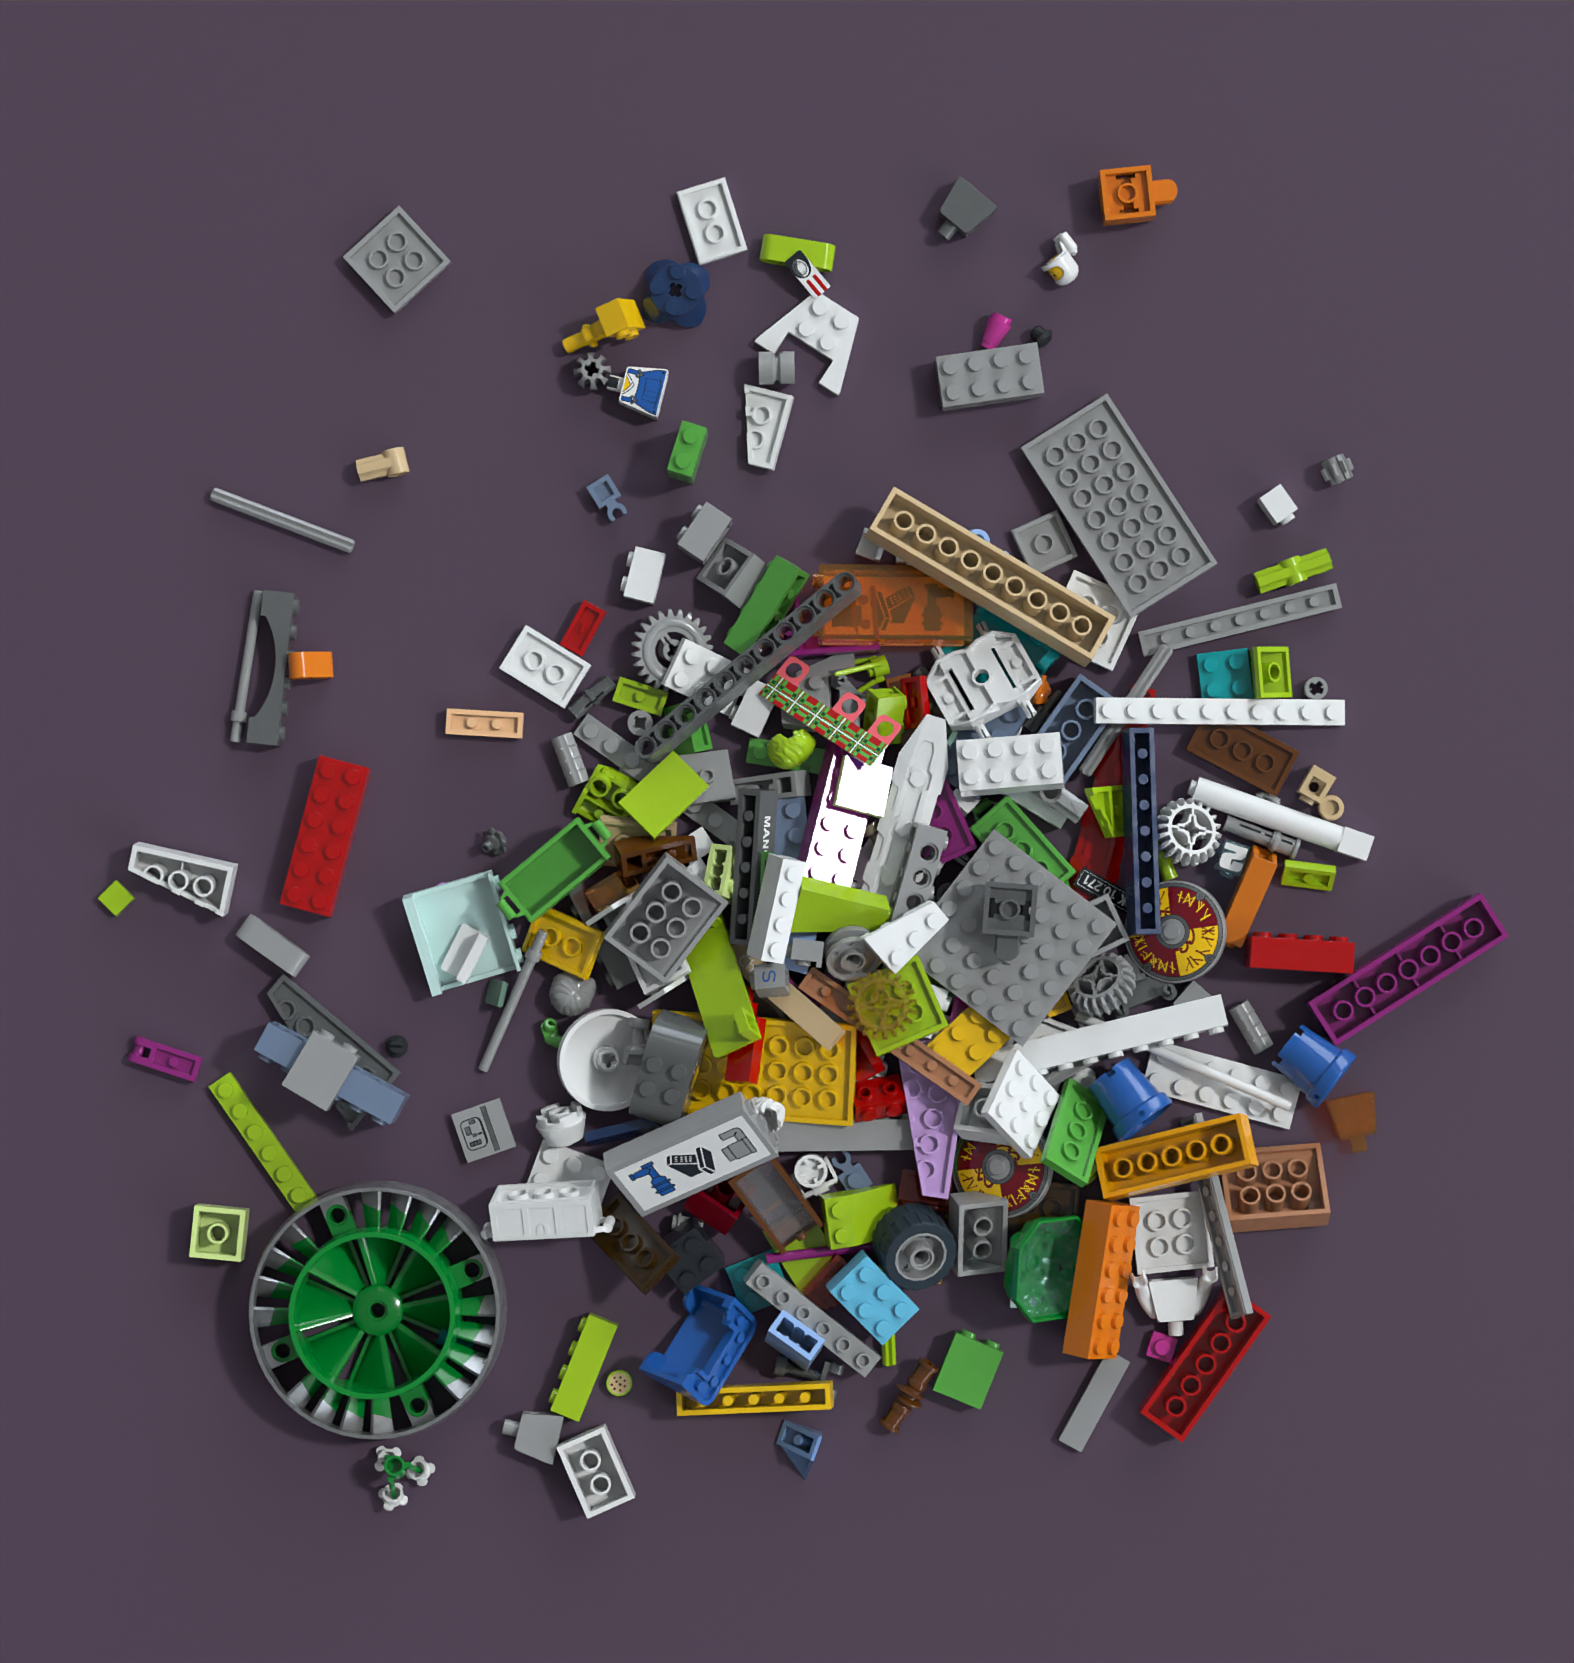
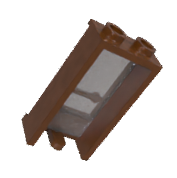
M777 1158L727 1179L730 1186L782 1255L786 1253L785 1247L796 1239L798 1241L803 1240L807 1236L806 1232L816 1225L821 1228L824 1225L820 1215L815 1211Z

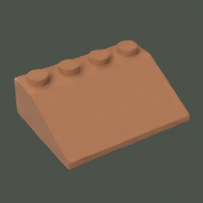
M1320 1143L1255 1148L1259 1166L1220 1175V1184L1233 1233L1326 1226L1329 1223L1331 1211Z

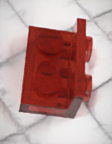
M902 1169L897 1198L898 1204L921 1203L922 1205L930 1206L938 1213H942L943 1210L949 1208V1197L948 1199L922 1195L918 1171ZM951 1176L949 1194H951L953 1176Z
M837 1252L802 1289L824 1312L828 1308L833 1309L839 1303L825 1285L848 1263Z

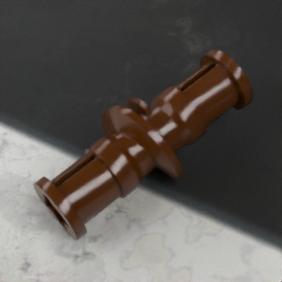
M924 1357L919 1358L918 1366L913 1374L908 1377L905 1385L896 1384L900 1393L891 1403V1407L884 1418L881 1417L879 1419L880 1424L893 1433H899V1426L905 1417L910 1414L912 1408L920 1409L922 1407L920 1400H923V1396L921 1393L927 1388V1384L934 1373L939 1372V1368Z

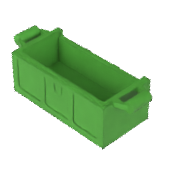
M1008 795L999 803L985 797L971 810L974 813L976 823L969 829L981 844L984 843L995 829L1070 887L1068 880L1076 874V871ZM992 804L994 805V807L990 811H988L981 819H978V817L984 811H986Z
M579 817L575 818L498 882L504 892L496 906L508 921L524 915L530 923H534L612 858L605 849L608 839L612 834L600 819L593 823L584 824ZM590 826H592L594 830L599 834V836L604 840L602 844L589 830ZM507 895L520 910L518 914L504 900Z

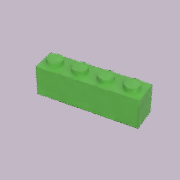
M776 555L774 560L768 564L762 580L754 587L750 600L742 607L740 616L735 625L729 629L724 643L739 654H742L785 618L810 575L790 561Z

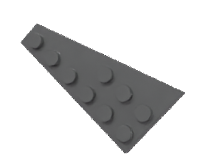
M283 974L268 991L267 995L289 1029L308 1039L315 1030L320 1032L324 1029L335 1036L334 1041L343 1045L346 1042L358 1049L356 1054L361 1057L355 1065L390 1084L401 1074L399 1069L287 975ZM334 1099L336 1108L342 1114L349 1129L353 1131L368 1112L365 1111L361 1114L348 1107L350 1102L344 1099L339 1101Z

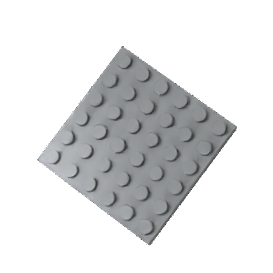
M994 829L936 904L949 921L915 955L919 956L927 974L1023 1047L1117 923ZM986 881L1038 885L1034 937L1020 936L1019 954L1011 961H1003L996 956L994 951L995 934L982 933Z

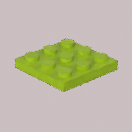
M918 955L913 956L896 974L891 973L888 968H885L847 985L877 1057L949 1027Z

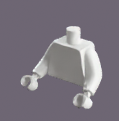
M1203 1265V1274L1199 1279L1196 1276L1147 1279L1144 1270H1141L1142 1274L1135 1277L1133 1273H1130L1136 1297L1146 1314L1150 1318L1156 1319L1157 1322H1168L1169 1336L1184 1335L1183 1321L1194 1320V1317L1203 1310L1213 1283L1218 1280V1267L1215 1266L1213 1271H1207V1266Z

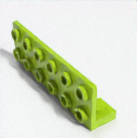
M722 912L686 957L692 971L688 975L705 1030H707L713 1055L716 1058L723 1057L762 1038L733 946L729 943L730 936Z

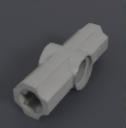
M1057 789L1058 795L1054 799L1046 798L1043 793L1044 790L1030 791L1040 798L1043 803L1050 805L1075 824L1089 806L1066 789Z

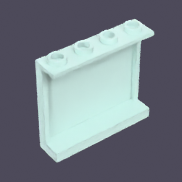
M492 870L403 895L402 901L432 997L442 994L444 990L464 985L456 980V976L440 968L463 923L491 936L467 983L517 969V972L521 971V963L525 962L521 948L516 949L513 939L517 938L514 924H508L507 918L496 906L500 902L499 890H502V888L498 884L500 882L499 876H494Z

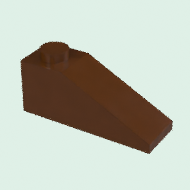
M693 835L658 836L655 840L650 836H635L613 842L615 863L623 877L651 871L665 852L681 864L698 860L696 842Z

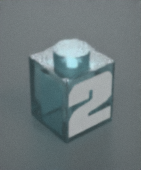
M1224 839L1214 869L1219 871L1218 875L1233 880L1234 876H1241L1250 847Z

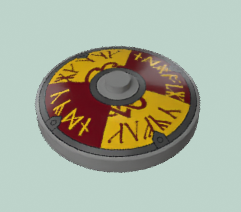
M1186 881L1160 882L1161 934L1128 936L1130 940L1125 942L1134 963L1150 977L1168 983L1189 982L1209 972L1220 959L1227 939L1226 919L1217 900L1202 887ZM1127 919L1125 920V927H1124L1125 930H1126V933H1127Z
M1041 1136L1032 1158L1024 1159L1011 1145L960 1138L956 1145L952 1170L958 1192L976 1191L1007 1198L1008 1218L1017 1217L1029 1212L1045 1197L1053 1177V1170L1040 1162L1046 1143L1045 1137Z

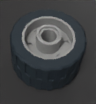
M906 1203L893 1208V1210L887 1212L878 1221L872 1234L871 1244L876 1259L889 1280H892L896 1286H900L902 1289L920 1290L929 1288L946 1277L955 1264L957 1244L954 1236L939 1213L928 1205Z

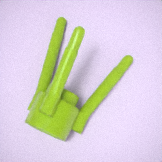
M874 655L868 658L855 659V665H864L834 672V676L837 677L866 670L869 678L874 676V679L857 689L863 693L875 684L885 681L884 676L890 674V668L885 655L878 657Z

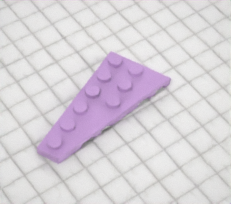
M923 1038L919 1039L926 1046L932 1041ZM898 1058L921 1193L923 1196L948 1199L958 1133L953 1128L960 1101Z

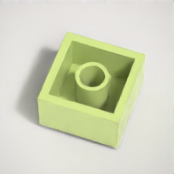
M200 1203L194 1205L189 1257L243 1261L246 1252L250 1208Z

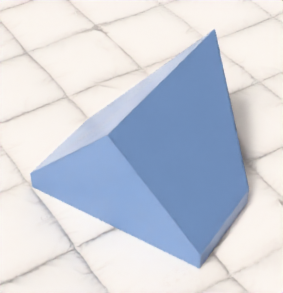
M784 1419L776 1444L782 1447L805 1480L817 1454L822 1439V1432Z

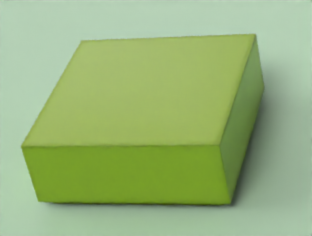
M115 880L98 899L115 916H118L135 897L118 880Z

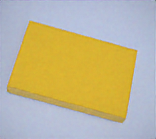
M551 908L537 921L530 924L521 949L522 952L526 953L528 947H532L539 929L548 932V936L541 949L542 956L540 960L578 978L589 980L604 939V931L593 926H587L586 923Z

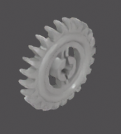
M668 608L665 617L661 611H657V620L652 616L647 617L650 625L640 623L644 630L643 633L634 632L640 641L631 642L633 646L638 648L631 655L639 657V660L634 662L633 666H642V669L637 674L640 676L647 674L644 680L645 683H650L654 680V689H658L661 686L668 670L656 658L655 647L658 640L661 642L658 646V654L663 660L668 662L672 661L681 642L671 639L667 633H680L689 641L708 650L713 649V645L706 644L711 639V635H703L707 627H698L700 623L699 618L691 621L692 614L690 612H687L683 617L682 610L677 609L674 616L672 610ZM669 645L675 646L673 649L674 655L667 654L670 651ZM663 685V691L667 692L669 688Z

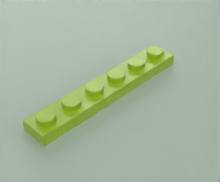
M229 1072L210 1085V1090L296 1212L312 1199L318 1197L233 1074Z

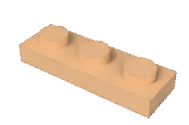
M447 708L445 734L523 739L524 713Z

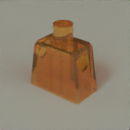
M619 870L584 892L598 914L636 891L640 885L634 875L623 877ZM621 878L626 883L627 888L622 884Z
M1369 1090L1324 1100V1107L1338 1140L1350 1139L1353 1153L1368 1150L1365 1135L1374 1134L1377 1131L1374 1091Z

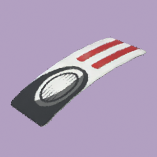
M798 250L785 262L815 299L830 287L829 283L801 250Z

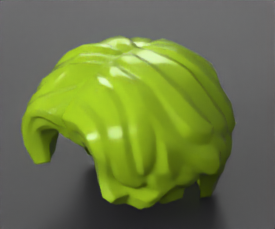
M807 729L793 731V736L789 738L780 733L774 736L767 744V753L775 766L782 769H794L807 760L816 746V739L808 733Z

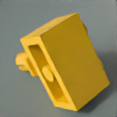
M616 298L595 308L599 317L598 321L591 325H582L580 332L563 339L562 343L566 352L571 353L587 345L596 347L598 346L597 341L607 337H613L617 340L625 338V341L631 340L639 336L638 331L646 327L635 300Z

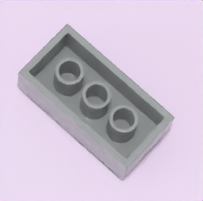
M1037 342L937 356L935 358L942 411L1039 398L1044 395Z

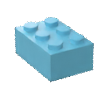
M862 1249L825 1285L829 1292L882 1345L919 1310L899 1286H896L892 1280H889L885 1272Z

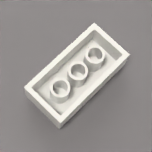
M1060 732L956 741L961 797L1065 789Z

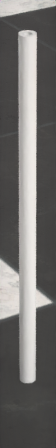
M1078 1011L1075 1017L1076 1021L1088 1026L1104 1022ZM1158 1044L1148 1045L1149 1050L1147 1051L1285 1111H1289L1292 1102L1165 1047H1159Z

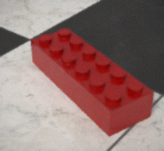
M319 755L280 904L333 917L372 769Z
M1222 1289L1138 1407L1139 1412L1183 1443L1272 1316L1251 1302L1253 1313L1237 1319H1231Z

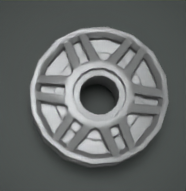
M850 925L841 927L828 936L823 949L827 969L833 977L842 981L854 982L873 974L878 968L880 959L860 937L866 933H872L870 930L861 926Z

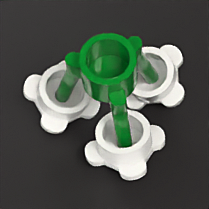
M384 1446L378 1447L376 1450L378 1459L375 1463V1469L377 1471L385 1470L388 1474L387 1481L389 1482V1485L381 1488L378 1492L379 1497L384 1501V1509L392 1511L394 1507L404 1506L408 1502V1497L403 1494V1486L400 1483H395V1479L402 1478L406 1473V1476L409 1479L416 1480L419 1486H425L430 1474L435 1472V1465L424 1461L423 1456H416L411 1463L404 1462L399 1457L401 1456V1450L398 1447L393 1449H386Z

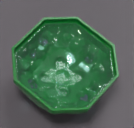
M1078 1216L1040 1217L1026 1222L1020 1232L1015 1233L1010 1238L1011 1245L1007 1260L1005 1261L1003 1287L1006 1290L1007 1296L1029 1322L1036 1323L1068 1318L1083 1224Z

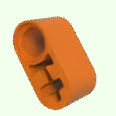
M332 652L288 653L289 679L334 678Z

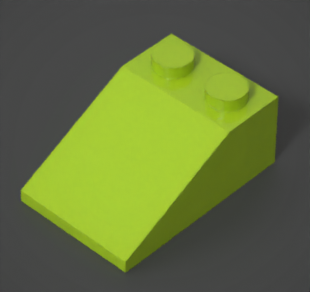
M895 1183L819 1195L826 1245L831 1250L871 1242L873 1239L872 1234L878 1221L887 1212L898 1206Z

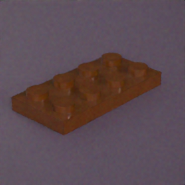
M1197 725L1185 748L1186 751L1274 797H1277L1300 751L1250 725Z

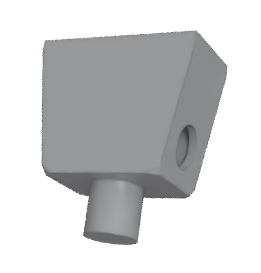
M523 1411L520 1422L505 1419L502 1434L517 1437L514 1446L515 1450L553 1465L564 1416L555 1412Z

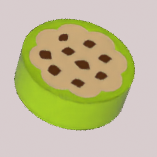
M624 1370L611 1372L606 1381L607 1389L615 1396L626 1395L632 1387L630 1374Z

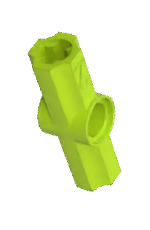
M1326 548L1301 557L1298 555L1283 560L1276 566L1253 573L1254 582L1259 594L1285 585L1289 587L1308 580V577L1333 569L1332 560Z

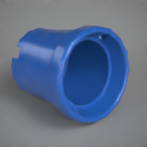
M1302 1024L1299 1028L1304 1033L1300 1036L1295 1032L1278 1054L1283 1060L1280 1064L1273 1061L1271 1065L1306 1095V1100L1314 1108H1317L1339 1082L1357 1055L1346 1048H1338Z
M1129 1058L1113 1066L1112 1070L1101 1075L1089 1086L1092 1094L1113 1126L1112 1132L1119 1142L1125 1141L1142 1130L1165 1112L1173 1103L1166 1093L1159 1092Z

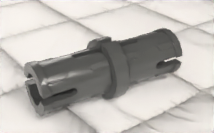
M605 675L591 689L587 688L584 690L585 694L569 706L568 709L579 720L593 706L601 704L599 701L617 686Z

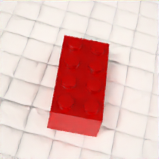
M1253 932L1252 936H1246L1244 967L1353 974L1355 943L1348 942V937L1329 936V941H1322L1323 936L1304 935L1303 939H1297V934L1278 933V938H1271V932Z

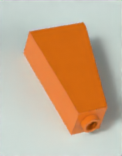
M1255 844L1252 845L1224 914L1227 924L1225 946L1230 948L1235 946L1242 947L1278 866L1277 853H1271L1269 850Z

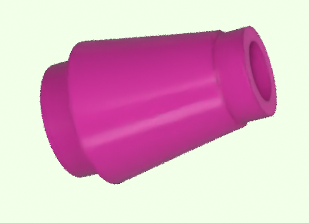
M993 312L991 317L988 316L980 345L988 349L996 348L1010 330L1011 326L1009 325L1012 320Z

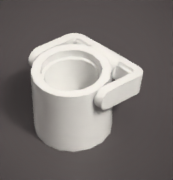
M809 1152L801 1155L795 1163L794 1173L791 1174L793 1181L807 1199L814 1195L817 1197L829 1191V1187L838 1182V1177L828 1157L822 1158L816 1153ZM828 1166L833 1176V1179L826 1182L825 1179L827 1177ZM800 1184L804 1187L812 1188V1190L804 1193Z

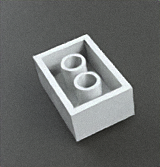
M605 1423L558 1443L556 1448L587 1519L635 1498V1490Z

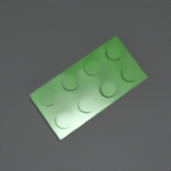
M1072 1078L1064 1081L1040 1162L1082 1188L1088 1183L1107 1116L1092 1094V1091Z

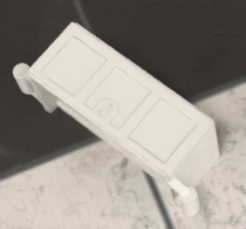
M598 1180L498 1185L489 1203L491 1222L485 1223L481 1231V1237L483 1239L493 1238L495 1242L593 1237L599 1232H611L615 1224V1218L613 1216L603 1217Z

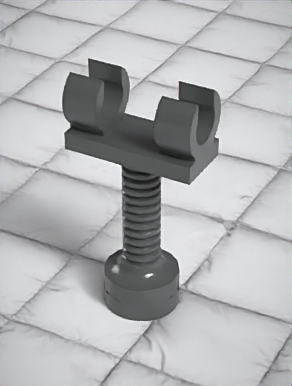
M778 1355L773 1375L783 1377L786 1373L806 1379H814V1381H825L827 1371L842 1375L844 1365L824 1359L821 1371H813L812 1369L805 1371L800 1366L798 1367V1365L793 1366V1364H790L787 1357ZM833 1388L834 1400L837 1395V1389Z

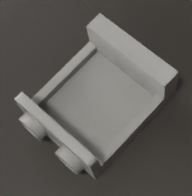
M322 1029L320 1032L317 1030L312 1032L282 1085L321 1109L328 1111L349 1073L361 1056L356 1054L358 1049L346 1042L343 1045L334 1041L335 1036Z

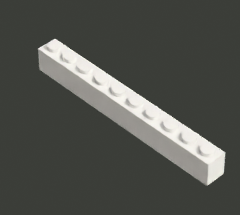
M1221 994L1029 1040L1023 1047L1018 1043L1001 1047L974 1072L975 1080L981 1083L994 1084L1009 1050H1018L1043 1076L1049 1074L1048 1069L1058 1067L1059 1071L1074 1068L1073 1063L1083 1061L1084 1065L1099 1062L1098 1057L1108 1055L1109 1059L1124 1056L1123 1051L1133 1049L1134 1053L1149 1050L1148 1045L1158 1043L1159 1047L1174 1044L1173 1039L1181 1037L1184 1038V1041L1199 1038L1198 1033L1206 1031L1209 1032V1035L1224 1032V1027L1228 1026Z

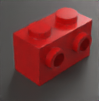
M899 1074L869 1079L861 1084L855 1082L854 1119L856 1123L862 1121L869 1122L884 1117H896L906 1113V1097Z

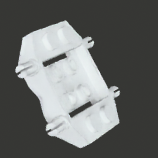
M984 621L981 622V625H976V629H978L981 637L974 640L965 649L953 651L945 655L940 645L936 646L937 651L933 647L931 652L936 661L926 678L927 687L952 731L976 730L980 739L985 737L991 738L985 723L1018 706L1022 707L1027 718H1032L1030 712L1035 716L1037 712L1032 706L1030 699L1042 684L1041 677L1017 635L1000 631L990 632ZM994 648L1001 663L1003 664L1005 670L1007 671L1009 677L1015 685V688H1013L1010 684L1008 678L1006 677L1004 671L1002 670L1000 664L998 663L991 649ZM953 670L974 710L971 711L949 671ZM981 673L989 675V679L985 683L976 682V677Z

